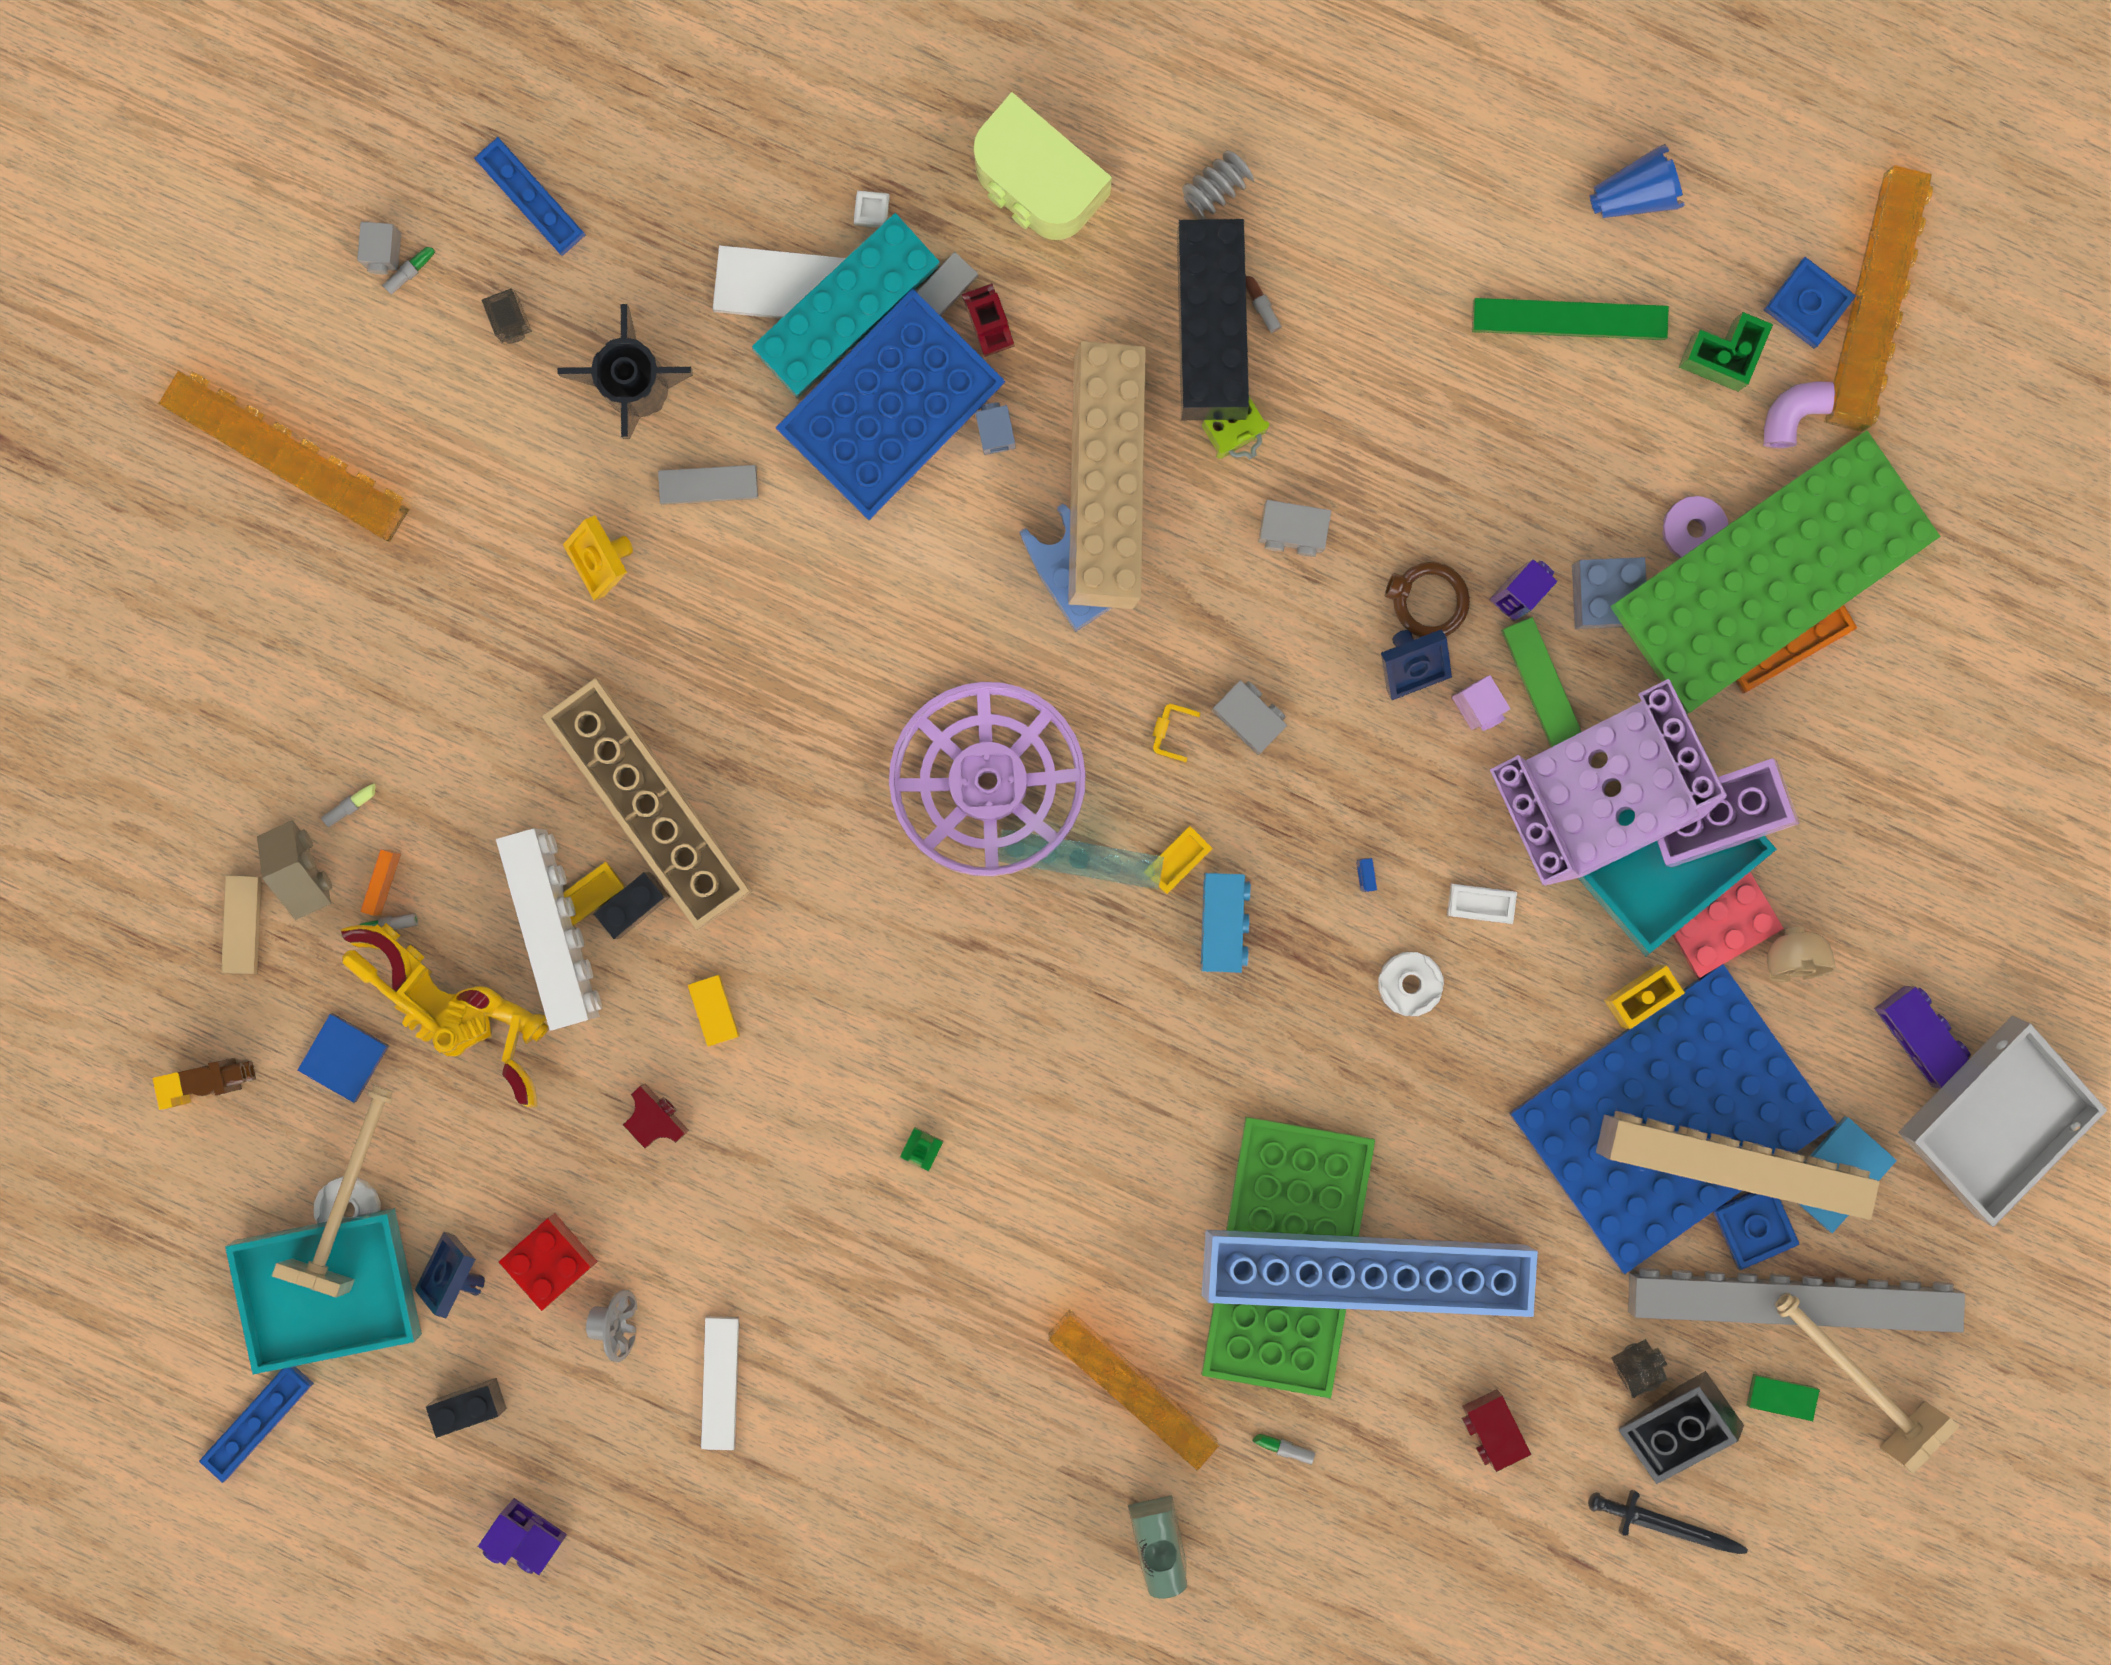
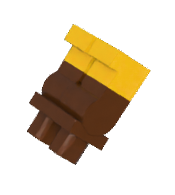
M235 1058L208 1063V1066L154 1077L152 1080L158 1108L163 1110L191 1103L190 1094L206 1096L215 1093L216 1096L241 1090V1083L256 1080L252 1061L236 1064Z

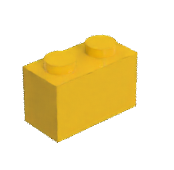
M1657 964L1604 999V1002L1620 1026L1631 1029L1685 992L1667 965Z

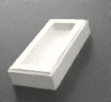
M1451 884L1447 916L1513 924L1517 892Z

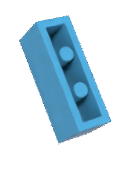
M1204 873L1201 971L1242 973V966L1248 965V946H1243V933H1249V914H1244V901H1250L1251 884L1250 881H1245V874Z

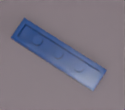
M499 137L474 157L476 162L561 256L586 236Z
M296 1366L283 1368L199 1462L224 1483L314 1383Z

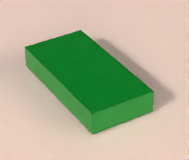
M1753 1374L1746 1406L1813 1422L1820 1389Z

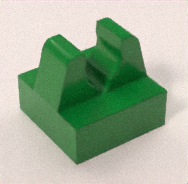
M914 1127L900 1158L929 1171L943 1144V1140Z

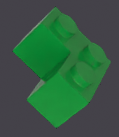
M1742 312L1732 321L1725 339L1700 329L1690 338L1679 368L1739 392L1749 385L1773 324Z

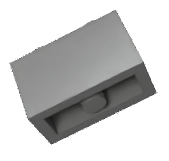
M1266 500L1258 543H1264L1265 549L1272 551H1284V547L1297 549V554L1316 557V552L1322 553L1325 550L1331 510Z
M1240 680L1211 711L1259 755L1285 729L1287 724L1283 720L1286 716L1274 704L1268 707L1260 699L1262 693L1251 682L1248 681L1244 684Z

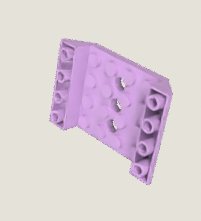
M1669 679L1639 693L1642 702L1527 760L1517 755L1490 769L1544 886L1580 878L1702 819L1727 797ZM1599 752L1606 753L1608 757L1606 765L1598 769L1593 768L1591 765L1593 756ZM1611 781H1619L1621 783L1620 793L1614 797L1606 796V785ZM1626 809L1633 810L1635 812L1633 823L1628 826L1620 825L1618 821L1620 813Z

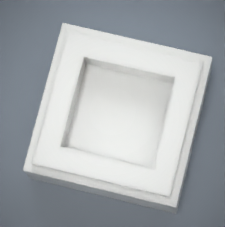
M857 190L854 225L879 228L887 221L890 195L887 193Z

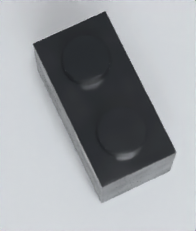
M643 872L593 915L613 939H620L667 901L670 896L650 872Z
M497 1378L436 1398L426 1406L436 1438L499 1417L507 1409Z

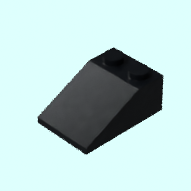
M1705 1371L1677 1386L1619 1427L1618 1430L1652 1479L1658 1484L1738 1442L1744 1424Z

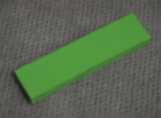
M1533 617L1502 629L1501 632L1550 747L1581 733L1582 731Z

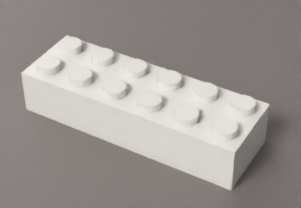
M533 828L496 839L549 1030L600 1017L598 1010L602 1009L601 999L597 991H592L589 979L593 978V972L589 960H584L581 952V947H584L582 933L579 928L575 929L571 923L570 917L575 915V908L570 896L564 898L563 885L567 881L563 867L561 865L557 866L554 853L558 852V848L553 834L548 835L545 829Z

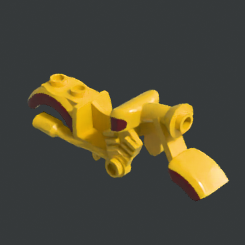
M387 923L382 927L378 924L375 927L356 925L341 929L344 940L350 942L353 946L357 948L369 947L379 949L386 954L392 967V988L378 976V970L356 950H348L342 956L343 964L365 984L371 983L388 999L396 1004L394 1006L395 1009L406 1014L402 1020L404 1027L409 1026V1029L413 1031L417 1025L421 1024V1030L416 1033V1038L422 1039L424 1042H429L433 1039L434 1048L439 1053H443L447 1057H458L467 1048L492 1037L490 1017L509 1025L501 1060L505 1063L502 1075L511 1085L515 1099L519 1104L526 1107H538L536 1088L531 1077L513 1058L520 1032L523 1034L522 1039L525 1044L532 1040L538 1042L548 1032L549 1026L544 1014H532L523 1007L503 999L497 992L485 986L467 988L456 994H448L439 990L430 977L432 971L421 963L425 957L411 944L407 948L403 947L397 941L401 935Z

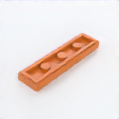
M1843 605L1736 680V683L1744 694L1856 630L1857 626Z

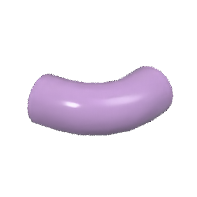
M1815 381L1797 384L1781 393L1768 410L1764 426L1763 445L1769 448L1796 446L1797 427L1803 417L1809 414H1831L1835 395L1834 383Z

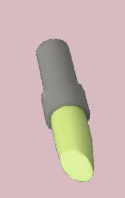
M371 784L342 800L340 805L321 817L327 827H331L346 815H351L358 810L359 806L375 795V784Z

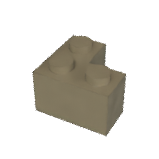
M291 820L257 836L262 879L295 920L331 904L329 890L332 889V883L324 871L319 872L316 868L315 860L310 853L313 842L305 829L300 830L294 821Z

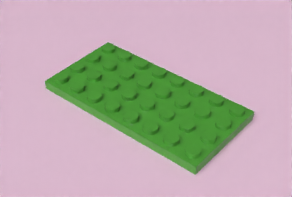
M1245 1116L1226 1231L1359 1237L1375 1139ZM1213 1303L1201 1374L1205 1377L1331 1398L1346 1309Z

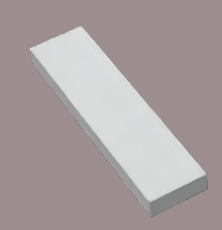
M707 1316L705 1318L701 1449H735L739 1317Z

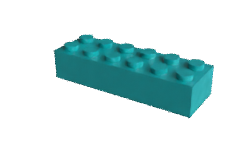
M894 213L751 346L752 350L798 399L864 338L912 289L915 290L938 269L940 261L903 220Z

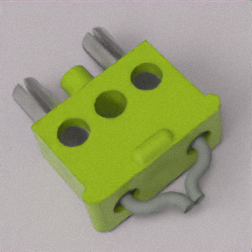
M1250 396L1249 415H1247L1246 420H1234L1235 423H1230L1227 420L1203 421L1202 428L1216 449V457L1218 459H1222L1230 454L1235 458L1246 456L1250 460L1257 455L1256 449L1262 443L1261 436L1266 433L1269 422L1263 420ZM1218 426L1221 431H1216L1213 427ZM1257 439V442L1251 448V454L1247 451L1234 452Z

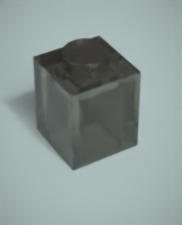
M512 288L481 300L493 332L502 343L512 344L519 342L525 338V334L532 332L520 298Z

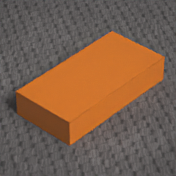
M380 849L360 912L372 916L382 914L401 853Z

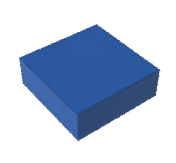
M1373 859L1357 860L1360 891H1376L1377 885Z

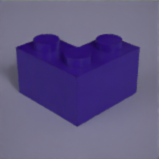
M513 1498L499 1514L477 1547L482 1549L483 1555L493 1563L498 1564L500 1562L506 1565L511 1557L517 1560V1565L522 1570L530 1574L534 1572L540 1575L567 1534Z

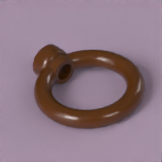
M1438 562L1417 564L1408 569L1403 575L1393 573L1384 595L1386 598L1393 600L1395 613L1404 628L1418 637H1423L1441 629L1445 636L1454 633L1466 619L1470 605L1469 591L1463 578L1453 568ZM1425 575H1437L1446 579L1456 593L1457 605L1453 616L1439 626L1420 624L1411 616L1407 608L1406 600L1410 594L1412 583Z

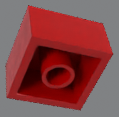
M554 1213L498 1262L535 1305L543 1311L598 1261Z

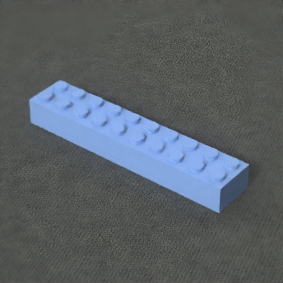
M1206 1230L1201 1296L1208 1303L1534 1317L1538 1251L1525 1244Z

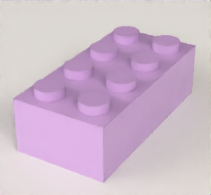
M1772 758L1718 777L1727 797L1702 819L1657 840L1666 866L1674 867L1800 824L1778 761Z

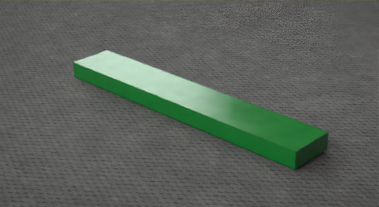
M1474 298L1472 332L1666 340L1668 338L1669 306Z

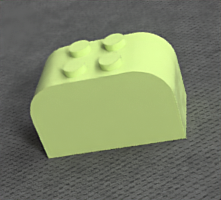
M1013 92L1009 94L983 124L975 137L974 157L976 174L981 185L989 192L988 198L999 208L1005 206L1014 213L1012 218L1022 228L1027 229L1030 227L1044 238L1063 240L1075 235L1111 194L1112 177Z

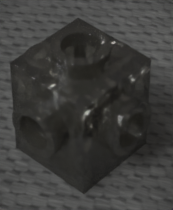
M1646 1339L1639 1343L1628 1345L1622 1352L1611 1357L1617 1375L1632 1398L1646 1391L1657 1389L1667 1380L1663 1367L1668 1364L1658 1347L1652 1349Z

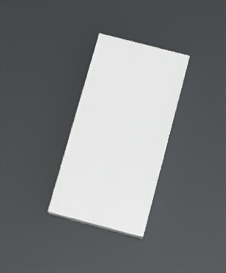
M719 245L713 311L781 319L846 258Z

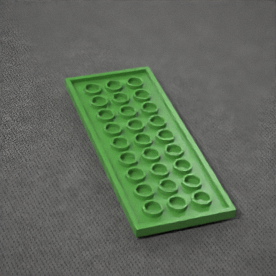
M1866 430L1610 607L1661 682L1667 679L1671 681L1688 714L1941 536L1868 430Z

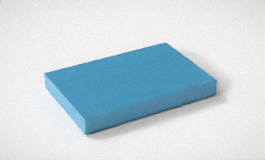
M1846 1116L1842 1118L1810 1155L1837 1163V1169L1839 1163L1870 1171L1869 1178L1878 1181L1897 1161ZM1798 1204L1832 1234L1849 1216Z

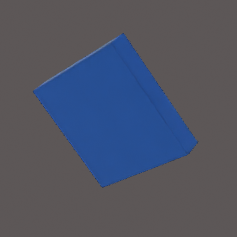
M1804 257L1763 310L1815 349L1855 299L1856 295L1807 257Z
M332 1013L328 1016L297 1071L355 1103L389 1045Z
M1750 1192L1724 1203L1713 1211L1735 1265L1740 1271L1800 1245L1780 1199Z

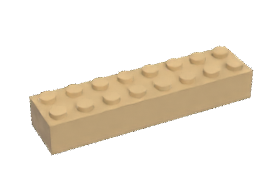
M1081 341L1074 355L1068 604L1133 609L1141 599L1145 347Z
M594 678L542 716L696 930L702 929L753 892L746 879L601 680Z
M1615 1111L1614 1117L1604 1114L1596 1153L1610 1160L1858 1218L1872 1219L1880 1181L1869 1178L1870 1171L1839 1163L1837 1169V1163L1812 1156H1807V1160L1804 1161L1805 1156L1775 1148V1152L1772 1154V1148L1748 1141H1743V1145L1739 1146L1740 1141L1711 1133V1137L1708 1139V1133L1684 1126H1679V1130L1674 1131V1125L1647 1118L1646 1124H1643V1118L1624 1112Z

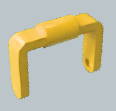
M1168 704L1163 710L1162 717H1157L1152 734L1155 737L1153 751L1155 754L1186 763L1187 757L1159 749L1162 739H1165L1169 726V714L1171 710L1200 718L1201 713L1178 705Z

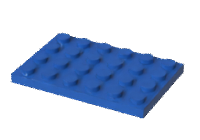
M912 289L776 426V430L870 521L1006 381Z

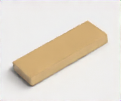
M225 875L221 973L257 974L261 877Z

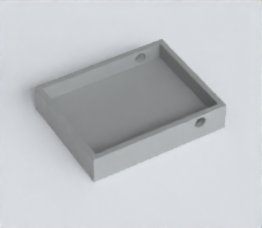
M2011 1016L1898 1133L1976 1218L1994 1227L2102 1117L2107 1109L2031 1023Z

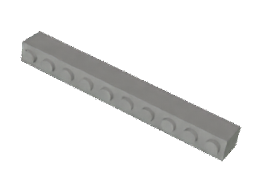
M1641 1268L1640 1274L1629 1273L1628 1313L1635 1318L1797 1325L1789 1316L1781 1317L1777 1313L1778 1309L1775 1307L1776 1301L1783 1294L1790 1293L1800 1300L1798 1307L1817 1326L1964 1333L1965 1293L1953 1288L1954 1284L1948 1282H1933V1287H1921V1282L1901 1280L1900 1286L1888 1285V1281L1882 1279H1868V1284H1855L1856 1279L1836 1277L1835 1283L1823 1282V1278L1817 1276H1803L1802 1281H1790V1276L1771 1274L1770 1280L1758 1279V1275L1752 1273H1737V1278H1725V1273L1706 1271L1705 1277L1692 1276V1271L1672 1270V1275H1660V1270Z

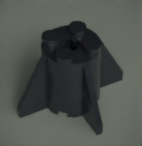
M620 304L621 338L607 342L606 346L599 353L595 354L592 367L557 368V374L562 378L595 386L607 402L617 412L621 413V437L623 439H630L640 417L650 416L652 413L660 411L667 399L669 388L693 376V369L691 366L662 367L650 349L636 339L628 304Z

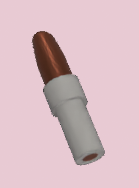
M1246 276V289L1253 300V306L1257 313H1260L1270 333L1276 332L1282 326L1271 308L1269 299L1263 294L1257 281L1253 277Z

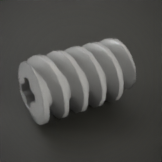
M1225 151L1223 153V160L1215 159L1213 161V169L1205 167L1203 169V177L1195 175L1192 180L1193 185L1190 183L1183 185L1184 200L1198 219H1205L1203 213L1205 209L1214 215L1216 210L1213 203L1216 201L1221 206H1225L1226 202L1223 194L1226 193L1230 197L1235 198L1236 194L1233 186L1236 185L1240 189L1245 190L1246 185L1243 178L1246 177L1254 182L1253 175L1239 156L1231 151Z

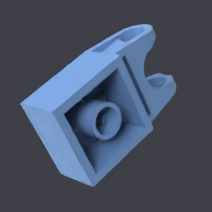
M1062 503L1057 507L1066 531L1061 541L1053 545H1046L1038 541L1026 528L1019 531L1041 581L1074 631L1077 632L1112 608L1068 604L1070 509Z

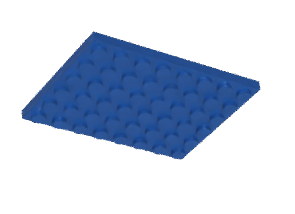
M1724 964L1694 981L1683 989L1685 992L1683 995L1633 1028L1625 1030L1509 1113L1624 1275L1743 1190L1618 1162L1597 1154L1596 1149L1604 1114L1613 1117L1615 1111L1632 1114L1643 1118V1124H1646L1647 1118L1674 1125V1131H1678L1679 1126H1684L1708 1133V1139H1710L1711 1133L1740 1141L1739 1146L1743 1145V1141L1757 1143L1772 1148V1154H1774L1775 1148L1796 1153L1836 1125L1832 1116Z

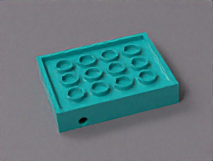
M1631 809L1622 811L1618 818L1619 824L1628 826L1633 823L1635 812ZM1762 836L1713 854L1669 867L1665 864L1658 841H1655L1578 879L1644 956L1647 957L1775 852L1777 848L1766 836Z
M395 1208L342 1219L326 1266H328V1271L355 1280L351 1291L338 1297H333L272 1276L276 1263L289 1259H295L307 1264L309 1261H313L327 1222L237 1239L225 1246L252 1375L413 1343L422 1335Z

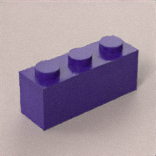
M1532 559L1517 569L1489 600L1512 621H1515L1532 611L1558 581L1553 577L1554 571L1541 560L1536 562Z
M1904 986L1874 1009L1930 1086L1941 1089L1969 1060L1971 1054L1961 1041H1955L1950 1034L1951 1026L1942 1015H1936L1930 1007L1932 1001L1928 994L1921 988Z

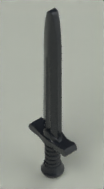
M1635 1490L1629 1492L1626 1505L1606 1499L1598 1492L1593 1493L1589 1497L1588 1506L1591 1511H1604L1622 1517L1619 1533L1623 1536L1629 1535V1525L1633 1523L1713 1549L1736 1554H1746L1748 1552L1746 1547L1728 1537L1636 1506L1640 1494Z

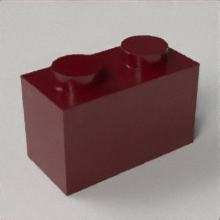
M1497 1389L1462 1406L1466 1416L1461 1419L1469 1435L1476 1434L1481 1444L1476 1447V1450L1484 1465L1490 1464L1498 1472L1531 1455L1503 1395Z

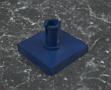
M1442 629L1415 640L1409 630L1399 631L1392 638L1393 644L1396 647L1381 652L1386 689L1391 700L1452 678L1447 637Z
M443 1232L415 1288L416 1293L432 1313L445 1319L460 1290L477 1296L481 1293V1290L477 1289L476 1286L483 1288L485 1283L484 1276L470 1272L476 1260L455 1235Z

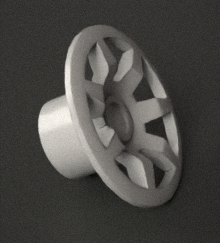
M621 1290L616 1293L608 1307H593L587 1318L586 1331L588 1337L594 1340H602L605 1353L609 1360L613 1362L623 1361L630 1353L635 1342V1335L630 1337L629 1343L623 1336L624 1332L636 1333L635 1326L626 1324V1319L632 1317L637 1310L636 1298L629 1290ZM620 1348L621 1354L617 1356V1352Z

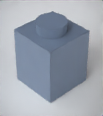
M995 402L981 406V411H977L975 414L984 455L1016 449L1007 405L1000 407V403Z

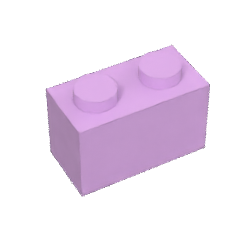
M1490 675L1452 696L1471 730L1481 727L1482 731L1496 726L1505 720L1503 713L1510 710Z

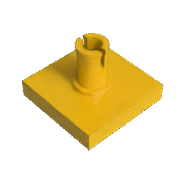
M596 515L584 519L563 543L567 554L594 601L605 597L624 577L627 571L620 558L630 556L633 553L632 544L626 536L623 535L613 541L609 540Z

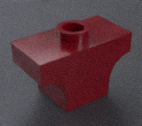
M991 283L962 294L984 358L1015 347L1008 320L993 284Z
M646 1084L639 1086L631 1094L635 1102V1110L623 1126L644 1148L649 1147L658 1138H668L676 1143L689 1132L686 1126L674 1115L677 1110L672 1103L665 1097L659 1099Z

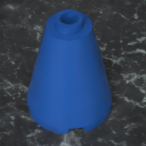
M1667 145L1658 146L1594 186L1595 194L1589 195L1594 214L1601 213L1602 218L1683 208L1685 206L1684 202L1677 200V197L1682 196L1683 193L1673 159L1667 161V157H1664L1663 154L1669 152Z

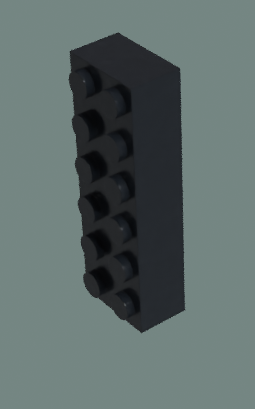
M1244 219L1179 220L1177 229L1181 421L1246 420L1249 410Z

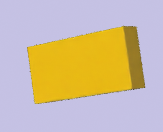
M1189 826L1143 872L1165 894H1168L1213 848Z
M604 862L563 892L564 898L570 896L574 904L575 915L570 917L572 926L578 924L625 888V885L608 862Z
M720 975L687 985L707 1047L740 1036Z

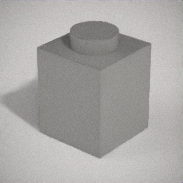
M361 222L357 261L367 268L368 272L384 275L387 274L388 270L398 271L401 232L393 224Z

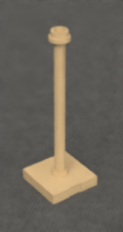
M373 1085L372 1091H368L367 1096L371 1097L372 1100L313 1261H309L307 1264L295 1259H289L276 1263L272 1274L273 1277L333 1297H338L351 1291L355 1279L328 1271L326 1262L385 1102H392L393 1098H391L393 1091Z
M1790 1293L1783 1294L1775 1303V1307L1778 1309L1777 1313L1781 1317L1789 1316L1899 1426L1880 1446V1449L1892 1460L1914 1474L1959 1426L1949 1416L1927 1402H1924L1908 1417L1798 1307L1800 1300L1796 1296H1792Z

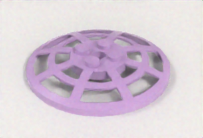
M978 682L961 685L941 693L928 701L912 716L903 728L894 747L890 762L889 787L891 801L898 821L908 838L921 852L936 863L956 872L973 876H999L1012 874L1031 867L1047 857L1062 843L1073 828L1081 810L1085 794V767L1083 754L1076 735L1066 719L1051 704L1040 696L1018 686L999 682ZM977 695L978 715L959 720L947 727L943 732L928 719L935 711L951 702ZM990 695H1002L1018 699L1035 707L1040 711V714L1029 727L1010 717L991 714ZM1050 721L1054 723L1066 740L1073 757L1075 769L1055 771L1051 754L1039 737V734ZM992 725L1009 728L1018 732L1021 736L1011 748H1008L1005 745L992 741ZM979 726L980 743L971 745L962 751L950 740L954 735L965 729ZM919 728L933 741L923 759L920 778H900L905 751L912 736ZM1031 744L1039 753L1045 767V772L1026 773L1020 757ZM940 749H942L954 760L949 772V778H930L933 762ZM991 773L996 776L997 784L993 789L985 790L979 786L978 781L983 774ZM1075 782V794L1071 810L1057 833L1043 820L1052 806L1056 784ZM1046 785L1043 802L1038 812L1034 814L1021 803L1026 789L1030 786ZM950 791L957 805L945 819L940 816L931 797V792ZM901 792H921L925 809L933 823L937 826L924 840L916 832L907 817L902 803ZM1013 813L1026 824L1013 834L997 838L998 819ZM967 815L974 819L982 820L984 822V839L967 836L954 828ZM1033 831L1048 842L1041 850L1024 860L1010 865L999 866L998 848L1017 843L1029 836ZM948 836L963 845L985 849V867H974L958 863L941 855L934 848Z

